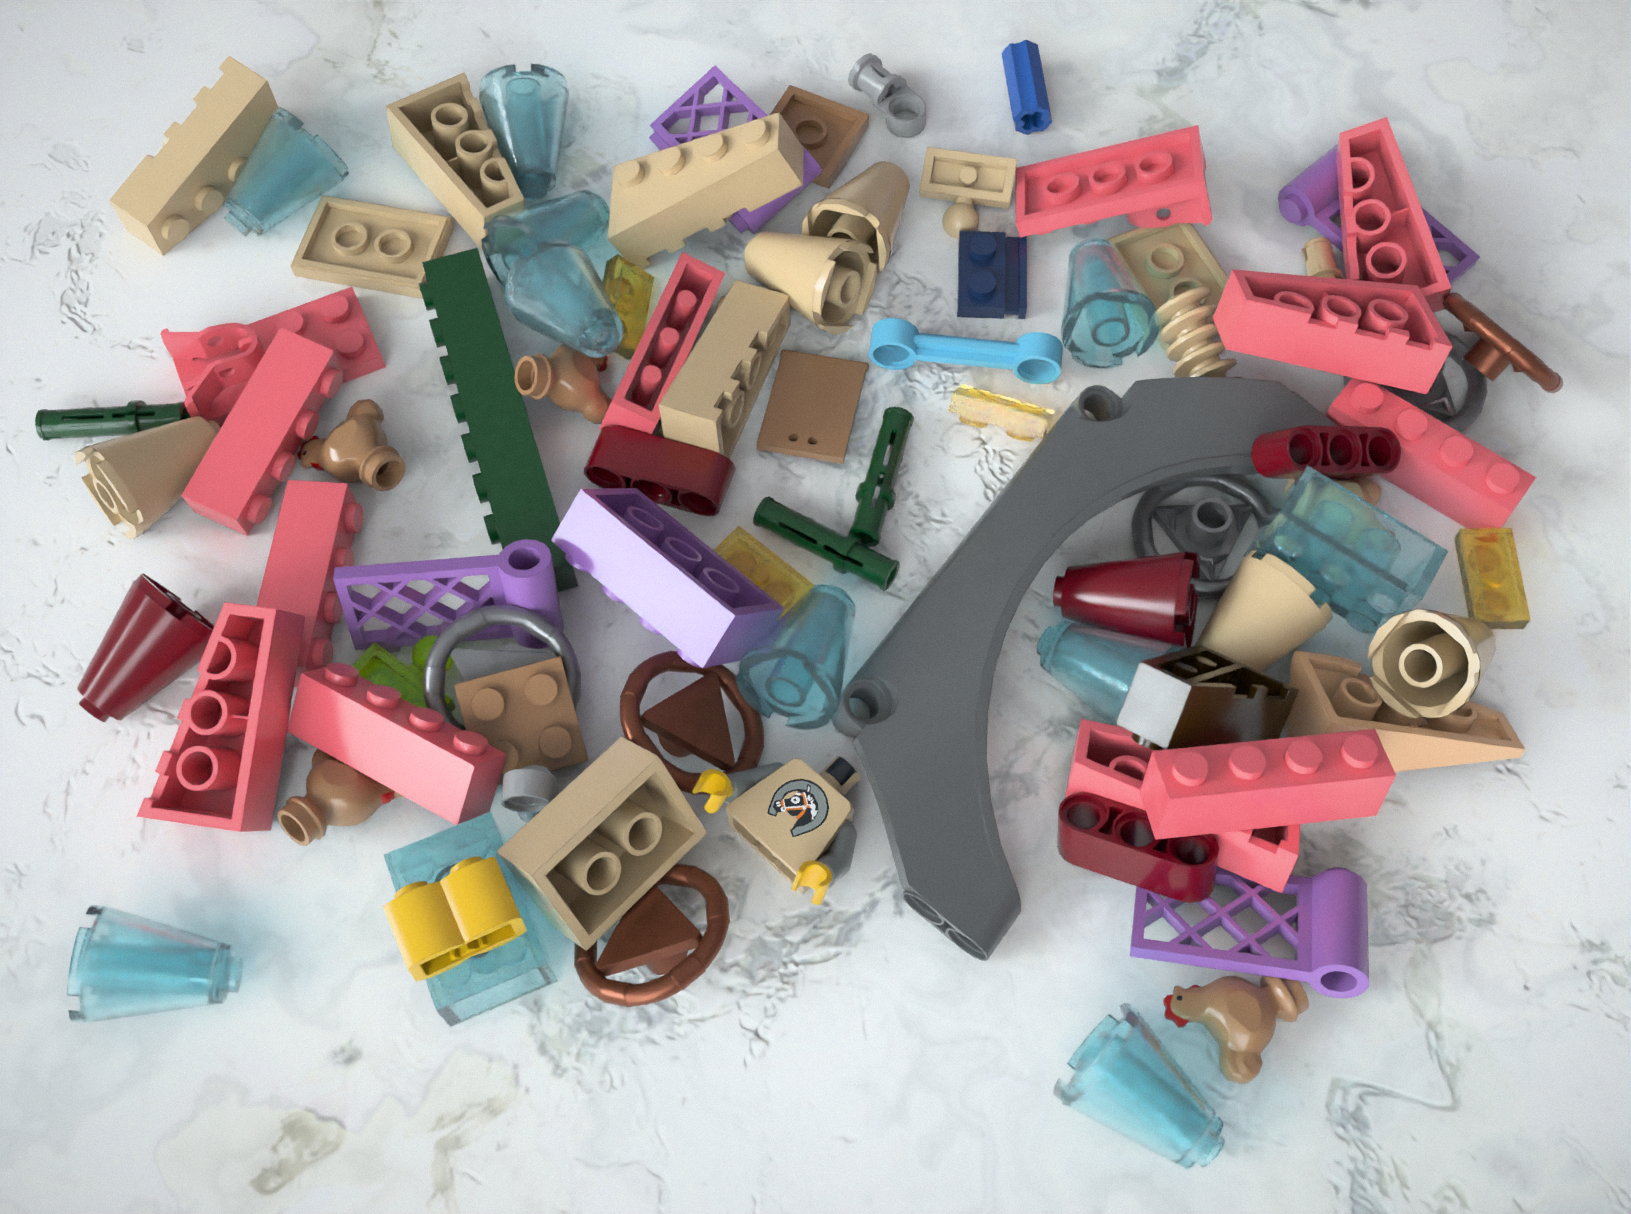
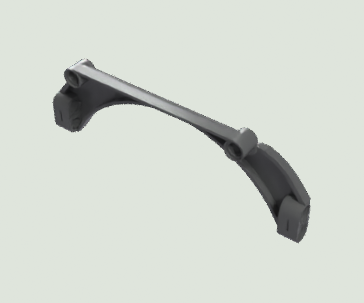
M1231 377L1146 379L1135 381L1122 398L1105 386L1093 385L1084 389L1052 426L831 706V719L835 728L847 737H855L852 742L866 771L882 815L901 887L904 890L902 893L904 901L943 935L974 958L987 961L1021 913L1020 895L1001 846L991 802L987 765V724L994 671L1006 632L1022 597L1045 562L1069 536L1090 519L1118 502L1153 487L1192 477L1220 474L1261 475L1255 469L1251 457L1252 445L1260 434L1302 425L1338 426L1302 396L1291 391L1281 382ZM1085 410L1091 412L1095 416L1096 421L1089 418ZM1326 479L1311 480L1314 484L1322 485ZM850 698H858L867 704L870 710L869 719H861L854 715L849 706Z

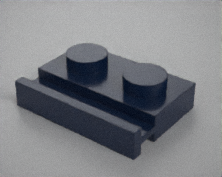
M959 231L957 317L1004 319V315H1018V319H1025L1027 310V236L1021 238L1020 236L1006 237V232Z

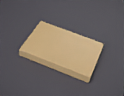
M322 195L290 267L297 277L423 299L419 283L426 282L427 278L422 262L443 257L454 230L453 221L448 216Z
M1175 223L1162 228L1138 227L1101 242L1100 253L1165 353L1171 344L1164 343L1161 340L1160 333L1164 326L1157 325L1154 320L1155 312L1164 305L1165 301L1184 291L1209 286L1212 292L1200 301L1201 305L1216 304L1218 306L1229 277L1192 223ZM1214 314L1207 318L1208 323H1214Z

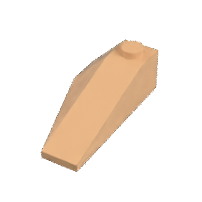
M1298 650L1294 652L1291 658L1289 686L1298 689L1299 692L1287 718V737L1375 729L1395 772L1520 758L1526 750L1502 712L1468 701L1463 707L1448 716L1440 718L1420 717L1418 719L1406 717L1383 701L1373 688L1370 676L1359 673L1361 671V663L1344 657Z

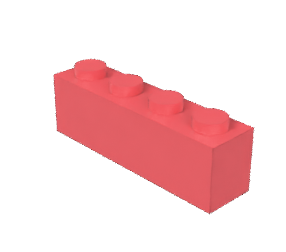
M684 252L681 253L600 425V430L606 425H616L652 435L661 417L659 403L690 353L724 278V272Z
M280 327L181 495L195 513L246 536L249 535L255 524L259 525L264 521L271 508L272 500L270 497L279 481H286L294 469L296 462L295 453L303 439H310L316 431L320 419V409L326 399L333 398L340 389L343 380V370L334 350Z
M1352 378L1333 401L1326 414L1338 426L1383 427L1390 429L1399 440L1401 457L1398 466L1392 472L1379 474V476L1490 543L1536 479L1535 476L1374 382Z
M287 481L256 606L279 609L305 616L294 687H298L301 673L326 667L333 660L331 635L334 623L338 624L343 615V609L333 580L334 568L354 565V556L351 549L354 533L358 534L361 532L364 519L363 507L360 503L356 502L348 483Z
M329 663L326 667L301 673L287 732L457 826L490 812L507 754L489 745L488 740L483 735L473 731L461 730L444 721V716L433 709L418 707L401 698V693L396 689L370 682L359 676V671L350 665Z
M1367 729L1152 751L1140 795L1155 840L1376 816L1396 774L1376 730Z

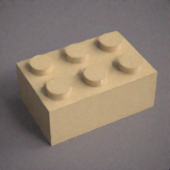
M621 736L496 852L549 924L587 951L707 834V831L659 756Z

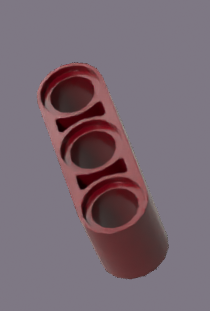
M606 425L599 433L583 473L590 482L601 488H637L657 504L702 516H715L719 514L736 468L729 458L715 451L621 426Z
M1302 425L1260 434L1252 445L1251 457L1257 472L1267 478L1353 479L1392 472L1399 464L1401 448L1396 435L1390 429L1383 427Z
M1085 792L1071 794L1060 803L1058 810L1057 848L1065 861L1181 902H1201L1214 891L1219 846L1217 840L1211 834L1155 840L1145 810Z

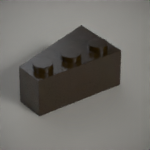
M1200 644L1140 661L1116 724L1133 732L1131 738L1136 743L1153 750L1278 739L1299 690Z

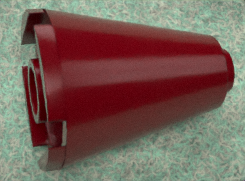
M1185 551L1069 566L1064 576H1057L1055 579L1053 605L1061 607L1063 618L1167 654L1189 648L1193 641L1199 595L1195 594V584H1190L1191 578L1200 579L1198 552Z
M144 573L140 574L132 582L77 686V690L83 696L79 705L102 722H106L110 716L119 721L123 720L201 661L215 625L198 611H193L181 602V598Z

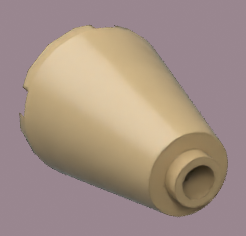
M881 161L873 164L816 203L802 222L801 235L853 239L870 246L874 253H868L870 262L877 264L878 274L886 267L892 252L910 189L907 175L900 167L891 162Z
M764 231L751 239L744 251L745 267L750 276L769 290L789 295L790 306L822 331L834 335L845 333L853 327L846 323L854 313L860 316L863 315L873 295L877 278V264L870 262L868 254L874 252L870 246L858 240Z
M194 416L86 446L75 452L74 459L76 466L84 461L86 462L90 473L81 477L82 481L106 518L113 526L123 521L130 528L123 535L127 538L135 539L144 534L182 498L183 491L221 428L213 420L207 422L201 416Z
M1251 550L1242 559L1194 646L1201 644L1262 672L1325 629L1326 625L1333 619L1332 611L1326 601L1318 608L1309 597L1316 588L1293 567L1269 553H1266L1259 560L1257 559V550Z
M1427 609L1403 612L1393 616L1382 625L1369 645L1368 658H1371L1374 674L1370 676L1373 688L1389 707L1406 717L1418 719L1420 717L1440 718L1448 716L1463 707L1474 694L1495 655L1496 639L1491 629L1476 619Z

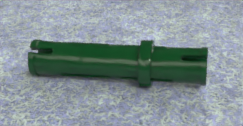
M134 400L128 402L127 406L57 410L40 409L36 413L35 426L38 436L43 438L44 441H49L51 439L129 435L191 418L184 402L146 405L142 400Z
M901 407L885 409L883 422L872 452L865 481L859 484L855 495L858 506L849 534L862 538V544L867 547H874L879 544L887 511L894 507L896 493L893 489L903 459L908 434L914 421L912 413ZM892 445L888 464L884 465L883 461L887 447ZM878 486L880 487L876 506L873 509L870 506L875 489Z
M770 496L765 497L755 511L753 517V524L755 526L762 527L794 545L833 563V569L841 574L850 572L878 586L883 591L889 589L897 576L900 567L899 561L892 560L863 545L862 538L854 534L845 536L775 501Z

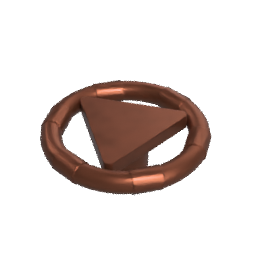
M1451 293L1445 297L1443 302L1444 308L1463 323L1464 332H1474L1480 337L1463 358L1493 382L1511 363L1514 372H1523L1546 392L1556 393L1563 387L1562 377L1549 368L1521 342L1491 320L1485 313L1458 293Z
M668 651L646 659L629 674L620 695V721L625 738L659 756L681 791L692 795H710L707 792L692 793V789L702 773L684 771L667 761L645 733L643 727L658 734L661 746L670 755L686 757L694 754L723 770L725 774L758 767L764 749V727L761 714L753 695L741 679L722 664L707 668L695 667L684 661L677 651ZM668 671L697 673L703 676L646 710L640 716L641 701L649 682L656 676ZM721 688L739 711L744 724L745 740L736 763Z
M676 863L621 917L598 961L597 941L587 951L574 943V967L580 981L592 995L604 1003L624 1007L652 1004L669 998L681 990L683 991L706 972V969L714 961L724 943L730 924L728 897L720 883L708 872L697 866ZM668 884L694 888L701 893L706 901L707 928L703 936L657 886ZM695 949L692 953H690L687 956L689 950ZM642 965H646L653 974L663 975L652 981L640 984L606 978L607 976Z

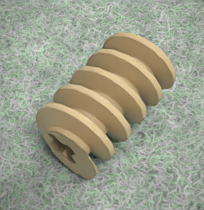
M1209 286L1197 287L1177 294L1165 301L1164 305L1155 312V322L1159 326H1164L1160 333L1161 340L1164 343L1171 344L1166 352L1167 358L1170 361L1178 362L1172 370L1175 377H1227L1225 373L1237 364L1235 358L1220 359L1219 354L1226 350L1222 341H1214L1213 336L1219 332L1215 323L1207 322V318L1215 313L1217 305H1201L1200 302L1212 292Z

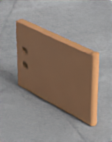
M782 349L780 353L781 359L757 440V450L844 464L869 364Z

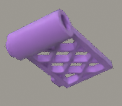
M715 65L650 124L654 133L649 138L661 151L728 129L731 113L749 112L747 122L768 115ZM717 84L724 88L722 102L703 104L705 95ZM719 115L717 130L699 132L702 116ZM691 118L688 133L670 134L667 131L679 119ZM804 146L803 185L750 213L745 207L733 213L728 220L741 234L746 229L753 234L758 232L822 173L821 167Z
M1336 144L1279 191L1278 202L1279 210L1287 221L1300 226L1311 225L1343 253L1342 231L1331 221L1334 217L1340 216L1336 165L1338 144ZM1422 208L1437 250L1448 251L1460 262L1455 267L1444 266L1450 285H1452L1476 264L1480 256Z
M524 539L515 541L507 545L499 555L334 568V584L355 650L367 649L368 654L400 652V647L434 644L439 635L455 619L477 608L493 605H512L536 611L556 624L562 632L564 630L550 549L544 543L537 540ZM488 575L489 581L479 590L460 581L465 576ZM413 580H426L435 586L424 595L406 584ZM371 584L381 589V591L371 599L352 590L351 585ZM449 592L466 602L457 610H454L438 602V600ZM395 596L413 606L406 613L401 614L385 606V604ZM427 612L443 620L440 625L425 626L416 620ZM373 616L391 626L383 630L365 631L363 624ZM506 624L489 626L461 641L514 637L519 645L526 648L541 649L549 647L546 643L522 629V627Z
M1217 866L1215 884L1229 886L1240 897L1223 908L1210 896L1201 902H1197L1210 916L1193 927L1174 910L1185 902L1169 897L1164 900L1159 894L1136 886L1130 957L1309 982L1315 991L1332 998L1356 997L1364 993L1369 987L1367 883L1361 876L1346 868H1329L1313 876V878L1290 875L1282 893L1296 895V907L1280 916L1262 899L1271 892H1280ZM1148 902L1152 906V908L1146 911V905ZM1249 906L1268 923V925L1251 936L1232 918ZM1161 917L1179 934V936L1169 942L1143 939L1144 928ZM1295 922H1296V930L1291 926V925H1292L1293 923H1295ZM1220 925L1238 944L1229 950L1213 949L1202 936ZM1279 934L1296 950L1295 960L1272 957L1261 944Z

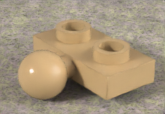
M927 147L919 189L920 197L955 202L945 211L942 224L949 236L959 239V231H976L978 228L979 217L976 210L972 207L973 204L1004 209L1010 208L1017 159Z

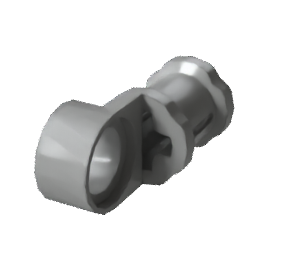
M868 53L858 59L849 73V85L855 90L864 91L873 99V105L886 116L887 128L892 134L904 138L920 134L926 125V103L922 97L907 86L906 80L903 77L891 74L882 67V61L876 55ZM908 110L916 113L917 116L913 119L903 120L896 117L895 114Z
M530 765L522 769L508 771L503 777L501 805L506 809L517 812L520 819L527 824L535 814L539 813L560 793L558 780L545 766Z

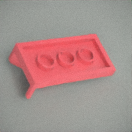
M1195 125L1016 168V226L1020 238L1034 234L1043 235L1056 229L1079 224H1092L1101 219L1123 214L1126 215L1127 220L1132 225L1141 228H1162L1175 223H1203L1204 226L1209 225L1212 221V213L1207 193L1205 177L1206 160L1199 126ZM1162 208L1171 211L1166 217H1160L1156 213Z
M353 287L247 325L225 323L207 327L200 332H169L168 328L162 330L160 335L165 347L173 358L186 395L184 403L190 416H201L207 422L213 420L221 428L280 327L334 350L343 370L342 383L385 368V363Z

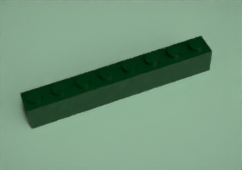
M478 248L422 262L427 281L419 283L426 310L435 309L438 317L429 320L437 348L446 346L448 353L446 356L439 357L447 385L456 383L459 392L450 395L451 403L458 424L467 422L469 433L462 434L461 439L469 463L478 461L481 473L472 475L480 504L489 502L492 514L483 516L491 544L501 543L502 549H504L507 545L524 539L542 542L550 549L558 592L578 587L574 568L565 559L566 553L551 541L560 526V521L524 401L515 385V371Z

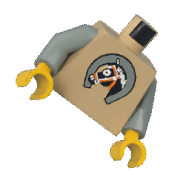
M837 756L819 774L800 758H794L786 764L776 762L730 774H725L717 769H707L702 772L693 787V794L707 792L711 795L704 806L705 810L710 814L719 811L724 802H730L726 806L729 827L792 884L791 889L796 892L798 889L804 894L810 887L815 890L812 898L813 904H822L828 888L832 887L851 868L857 831L853 825L854 807L844 795L860 779V776L844 758Z

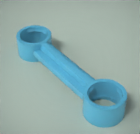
M886 318L876 322L872 327L868 355L874 364L889 370L909 368L917 360L1013 370L1014 375L1024 382L1047 384L1055 381L1061 375L1063 344L1057 337L1042 332L1024 334L1016 342L919 333L917 327L906 320Z

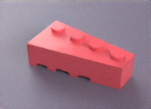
M1385 117L1339 133L1336 165L1345 279L1418 285L1433 313L1445 309L1443 302L1445 297L1450 294L1452 287L1388 118Z
M1232 269L1213 316V321L1225 349L1423 394H1428L1453 347L1418 285Z
M224 602L197 668L201 673L191 699H184L177 719L182 720L170 750H164L155 772L160 775L151 797L143 799L136 817L237 832L271 831L305 622L304 615L274 608Z
M1081 719L1071 757L1065 798L1074 793L1085 792L1145 810L1140 790L1152 751L1158 750L1149 749L1136 743L1131 738L1133 732L1123 727ZM1300 824L1211 834L1217 840L1219 846L1218 867L1277 892H1283L1299 856Z

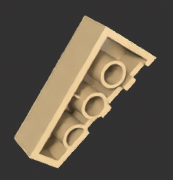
M228 56L220 65L219 69L224 74L211 89L204 85L192 99L197 106L181 125L174 121L163 134L165 139L162 149L155 157L147 154L109 200L125 229L162 256L183 241L190 232L211 214L215 213L241 188L249 184L256 175L276 158L280 157L293 144L268 81L231 56Z
M465 72L386 105L392 147L487 257L527 239L524 197L506 159L502 158L498 150L497 140L492 129L488 128L483 118L482 108L477 98L473 97Z
M778 112L614 165L608 240L627 262L638 271L650 265V256L664 249H667L671 254L686 246L685 238L706 227L710 232H713L727 225L726 221L733 213L744 207L750 213L802 186L804 148Z
M735 280L727 295L720 298L714 316L659 403L662 421L660 428L661 437L715 451L729 459L731 458L790 327L789 295Z

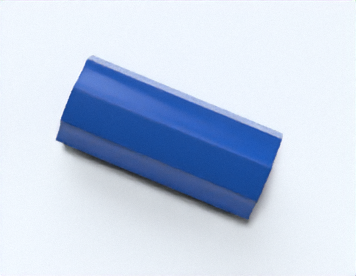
M1028 40L1016 44L1010 43L1001 54L1015 131L1026 135L1037 131H1044L1052 123L1038 44Z

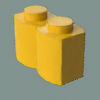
M479 856L464 859L454 865L450 870V874L442 880L430 884L425 881L408 884L396 892L395 899L383 906L407 969L416 982L446 972L470 957L498 948L527 931L495 856L486 859Z

